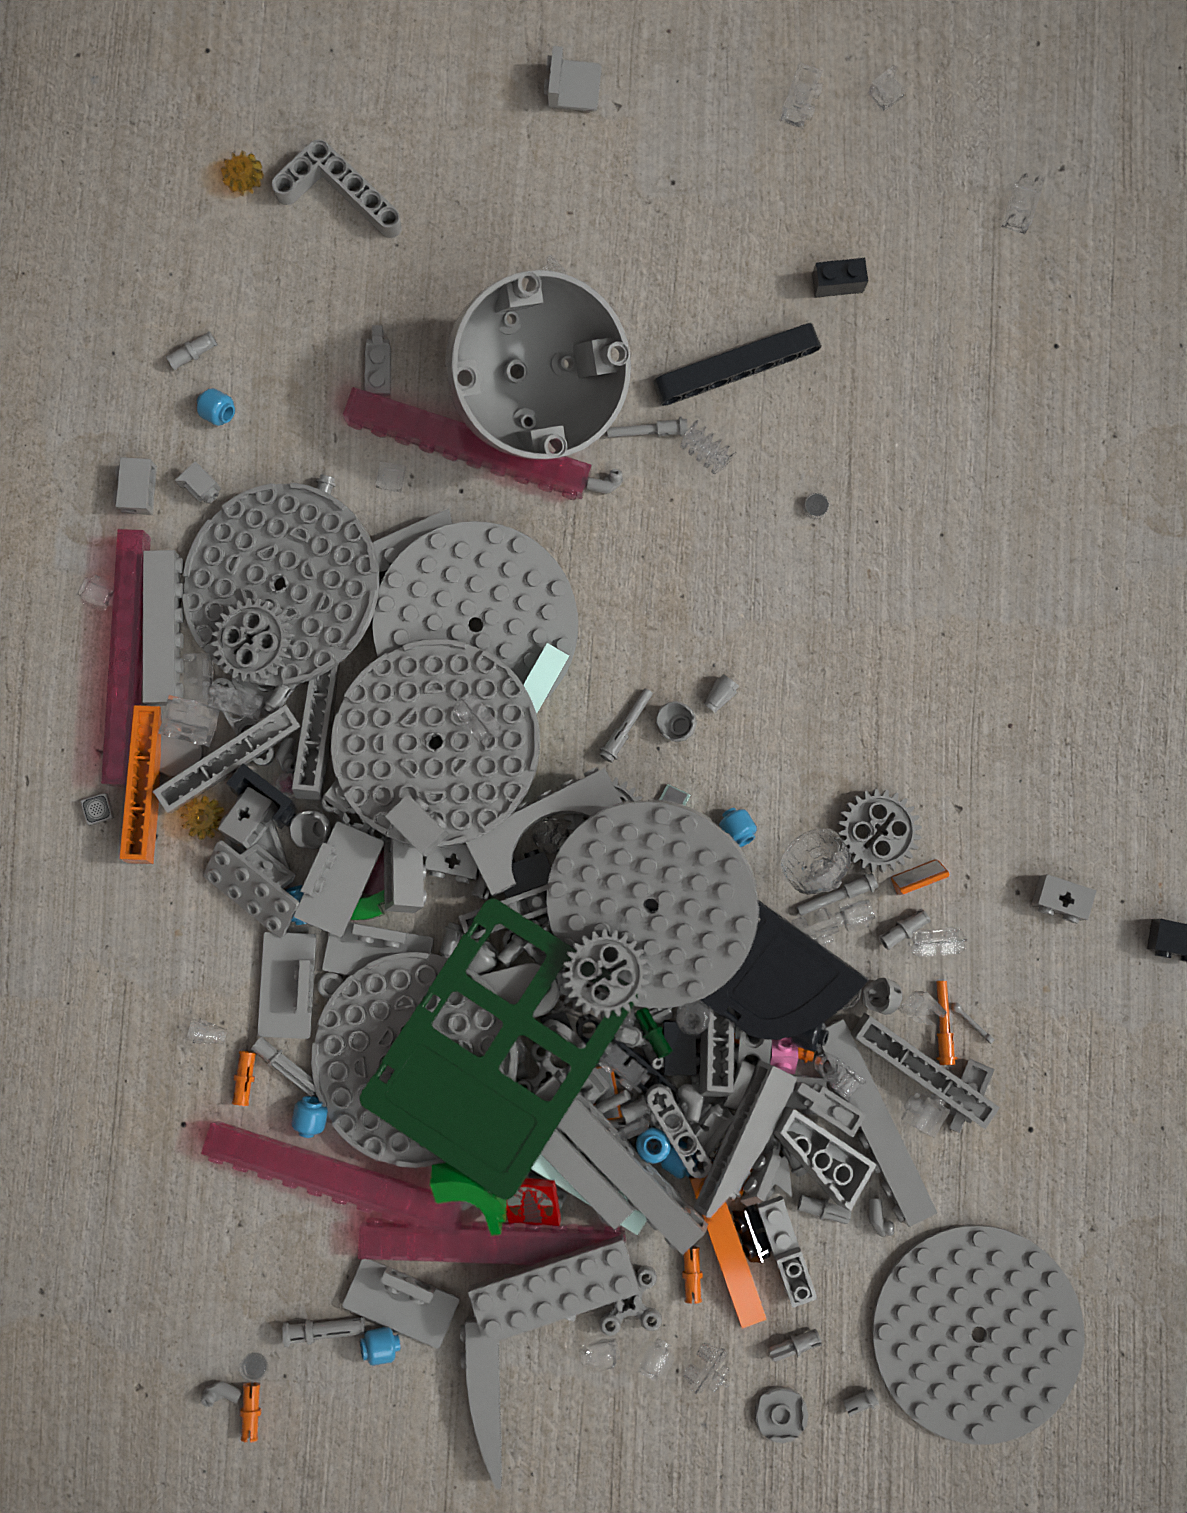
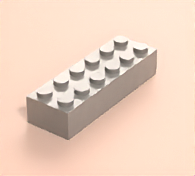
M623 1235L470 1285L468 1294L485 1346L640 1294V1289Z

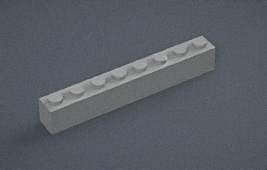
M839 1018L826 1024V1030L829 1031L828 1041L825 1046L821 1045L816 1051L818 1054L822 1052L826 1060L823 1063L824 1069L829 1077H834L837 1086L834 1087L837 1095L867 1114L859 1127L861 1134L857 1135L864 1150L869 1149L873 1157L869 1160L877 1164L874 1171L876 1174L880 1172L884 1180L881 1186L888 1198L892 1196L896 1205L893 1207V1211L898 1221H904L906 1225L911 1227L938 1212L844 1019Z
M558 1069L534 1094L547 1102L551 1101L566 1076ZM579 1092L558 1125L557 1130L562 1133L565 1132L571 1139L572 1145L579 1152H584L590 1158L591 1165L597 1171H602L609 1178V1183L627 1197L628 1203L636 1211L640 1210L651 1228L659 1230L665 1236L667 1244L673 1250H678L683 1255L706 1233L708 1223L650 1163L644 1161L639 1156L637 1150L589 1100H585L584 1095Z

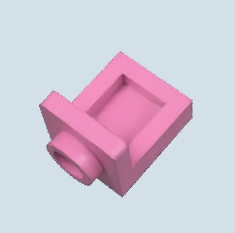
M790 1037L772 1040L770 1065L789 1074H795L798 1061V1047L791 1043Z

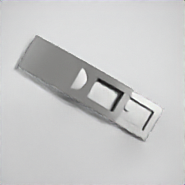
M782 1196L756 1204L792 1308L816 1300L817 1296Z

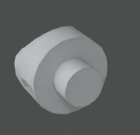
M883 977L871 982L863 989L862 1000L864 1005L870 1010L888 1015L895 1012L900 1006L902 990L896 982Z

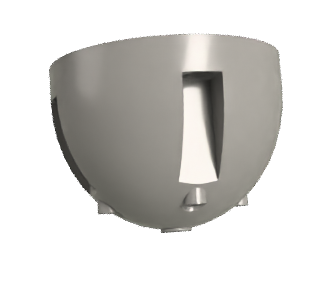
M545 270L513 274L491 284L477 294L457 318L451 330L445 356V367H447L448 381L452 393L450 397L456 411L466 426L479 439L498 451L527 459H552L568 456L588 447L599 439L609 429L621 411L628 392L631 374L628 341L624 329L611 306L598 292L586 283L563 273ZM523 278H527L529 280L526 286V290H524L521 285V281ZM507 316L512 318L511 324L507 322ZM613 347L619 352L617 361H614L610 355ZM564 360L568 361L567 368L564 366ZM513 365L517 366L520 371L517 379L513 378L510 374V369ZM458 373L460 375L461 385L458 383L457 380ZM525 418L529 420L528 426L524 424ZM548 442L556 450L554 453L548 450Z

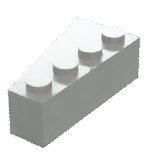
M446 509L372 542L378 560L379 579L384 578L394 560L415 540L432 530L453 524L450 510Z
M785 1106L783 1115L779 1119L773 1134L838 1206L851 1211L877 1164L796 1110Z

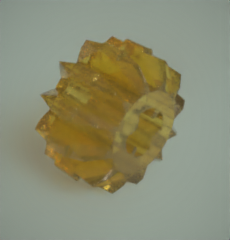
M241 150L239 156L232 152L231 160L224 158L225 166L221 167L222 180L226 186H229L231 192L234 193L238 190L239 194L243 196L245 190L253 194L254 186L261 188L260 180L264 179V173L262 171V164L259 160H256L255 155L250 153L246 156V153Z
M203 796L200 803L199 799L195 797L192 799L193 807L188 804L184 805V808L189 812L188 814L183 813L180 815L181 818L188 819L182 827L183 829L191 828L188 834L191 837L198 833V839L204 840L206 834L209 838H214L213 829L219 831L218 822H221L223 818L219 814L223 813L225 809L217 807L218 801L216 799L209 802V797ZM208 815V820L199 821V816Z

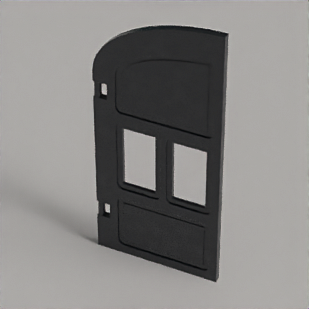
M645 900V906L650 912L658 910L659 905L656 900ZM758 900L760 920L754 941L743 964L726 984L714 993L700 999V1001L721 1016L723 1015L750 1036L766 1040L789 1038L813 1029L828 1020L847 1005L866 985L869 979ZM730 1006L741 1014L740 1018L738 1019L726 1009Z

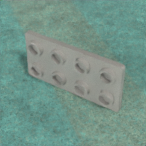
M336 822L327 844L322 843L301 889V892L304 894L294 917L338 937H342L383 848L384 841L341 822Z
M222 840L217 842L204 872V878L275 935L282 938L299 906V901L283 889L293 882L295 874L258 844H255L240 855Z
M349 922L342 937L329 933L322 969L351 976L370 962L382 957L408 952L431 954L434 939L428 936Z
M273 932L264 933L257 1034L259 1037L310 1038L316 952L315 934L285 933L282 938H279Z
M363 1257L342 1306L356 1314L439 1349L460 1298L373 1259Z

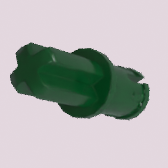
M644 1007L636 1011L635 1017L645 1033L644 1039L649 1041L657 1058L662 1059L673 1052L662 1033L663 1028L657 1026L649 1010Z

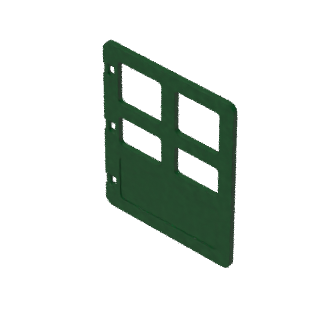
M489 899L481 907L472 924L431 984L426 995L418 1004L376 1072L361 1092L360 1103L364 1108L499 1198L504 1200L511 1199L517 1193L629 1012L624 1007H621V1015L618 1016L614 1010H611L610 1017L604 1016L584 1048H578L535 1020L533 1014L562 968L566 967L563 965L564 962H572L573 960L567 953L572 952L576 954L577 950L499 900ZM498 924L508 928L546 953L545 961L518 1003L514 1005L467 975V969ZM478 925H481L486 930L479 941L476 942L470 937ZM584 962L581 966L582 975L585 977L592 976L595 973V965L592 962ZM602 967V974L590 982L595 984L603 978L610 981L612 979V972ZM617 976V980L621 985H629V983ZM598 985V987L610 994V990L606 985ZM453 992H459L503 1022L501 1030L483 1057H477L433 1027L434 1020ZM434 994L441 1000L434 1011L431 1012L425 1007ZM632 1001L629 1002L630 1009H632V1007L635 1004ZM521 1035H525L568 1063L571 1067L560 1088L549 1102L535 1095L500 1071L502 1062ZM388 1065L395 1071L388 1082L385 1083L379 1078Z

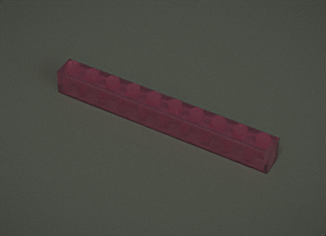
M352 387L343 412L344 419L348 423L347 425L356 430L365 428L371 430V433L378 437L385 438L389 436L395 438V441L402 445L409 446L411 443L419 446V449L424 452L433 453L435 451L441 453L444 458L451 461L460 459L466 461V464L472 468L480 469L484 467L490 469V472L494 475L514 477V480L521 484L527 485L530 482L538 485V488L543 491L552 492L554 490L560 492L563 497L570 500L583 498L592 472L591 464L566 456L552 459H527L506 454L479 439L465 423Z
M117 530L101 784L111 787H126L133 710L134 705L140 706L143 672V551H150L151 537L144 530Z
M221 1121L210 1123L201 1151L202 1155L209 1156L208 1161L216 1164L227 1162L233 1164L232 1168L237 1171L248 1172V1170L258 1173L257 1177L265 1180L276 1178L282 1180L283 1186L294 1189L300 1186L306 1188V1192L313 1196L321 1197L322 1194L331 1196V1201L346 1205L349 1202L357 1205L356 1209L362 1212L372 1213V1210L382 1213L381 1217L384 1219L397 1221L398 1218L407 1221L406 1225L411 1228L421 1230L422 1227L431 1229L433 1235L447 1238L448 1235L452 1236L456 1232L465 1203L463 1201H451L436 1204L431 1189Z
M367 1218V1221L362 1222L359 1226L358 1259L533 1265L623 1235L626 1244L625 1230H620L619 1226L614 1230L610 1225L604 1226V1230L594 1229L593 1225H578V1229H567L566 1224L552 1226V1228H541V1225L525 1224V1227H515V1223L503 1222L501 1234L491 1236L485 1221H474L472 1225H462V1221L449 1220L446 1221V1224H435V1220L424 1219L420 1220L419 1224L409 1223L408 1219H393V1223L382 1222V1218Z

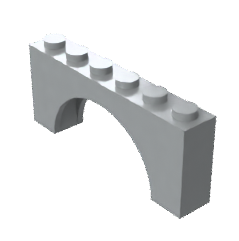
M595 767L584 773L585 778L577 782L575 779H571L560 785L561 790L552 793L550 790L537 797L539 801L531 805L528 802L519 805L514 810L515 813L510 815L496 828L477 839L466 842L492 896L516 885L512 871L513 854L523 834L535 823L549 816L566 813L578 814L589 818L605 808L622 803L605 768L599 770L598 767Z

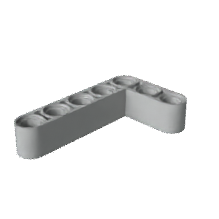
M324 140L312 141L272 180V187L278 201L283 205H291L323 177L384 236L394 238L402 231V224L397 209ZM318 154H325L322 158H316ZM302 170H307V173L304 175L298 174ZM336 170H342V173L338 175L333 174ZM283 187H290L285 192L280 191ZM352 187H360L357 191H350ZM371 203H377V204H378V205H377L376 207H374V208H368V207H367V206H368L369 204H371ZM387 220H395L392 225L384 224Z

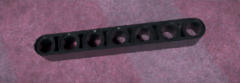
M806 323L663 374L654 379L653 384L661 405L667 406L808 356L820 350L822 346L813 323Z

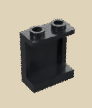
M244 763L226 783L237 797L244 793L248 787H251L272 800L279 808L272 819L280 829L284 826L289 827L292 818L297 815L295 814L297 808L290 798Z

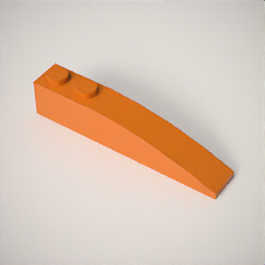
M134 705L120 860L126 863L154 864L159 800L153 791L160 787V706Z
M691 1175L689 1177L696 1200L707 1176L695 1178ZM725 1201L711 1218L703 1214L702 1217L708 1223L707 1231L741 1328L743 1329L767 1319Z

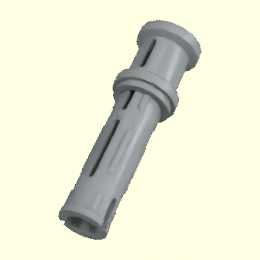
M364 1317L314 1323L311 1320L289 1325L288 1322L283 1323L284 1347L304 1342L310 1345L315 1343V1340L365 1335Z

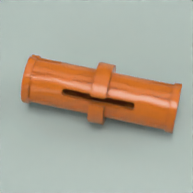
M239 1051L237 1074H234L233 1080L236 1081L233 1105L249 1106L251 1082L255 1080V1076H253L255 1052Z
M693 1246L692 1258L690 1256V1248L684 1253L682 1278L685 1279V1303L692 1304V1292H694L695 1304L702 1302L700 1279L703 1278V1271H700V1247Z
M251 1382L243 1384V1408L240 1409V1416L242 1417V1442L248 1441L249 1430L250 1442L258 1440V1417L261 1416V1408L259 1407L260 1383L254 1382L252 1386V1394Z

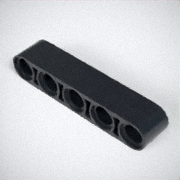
M591 1014L581 1015L576 1021L577 1033L586 1044L601 1022ZM585 1023L595 1024L594 1031L589 1034L583 1033L581 1030ZM613 1038L612 1040L615 1041L614 1047L610 1050H605L602 1057L645 1093L655 1084L668 1086L674 1091V1100L679 1105L681 1098L678 1096V1088L675 1083L660 1070L655 1069L648 1060L632 1047H628L623 1042ZM627 1056H632L635 1058L634 1063L628 1067L623 1066L622 1060ZM645 1073L654 1074L651 1082L644 1083L641 1081Z

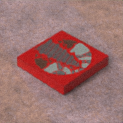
M525 1178L514 1197L507 1200L506 1212L508 1222L560 1226L561 1214L555 1180Z

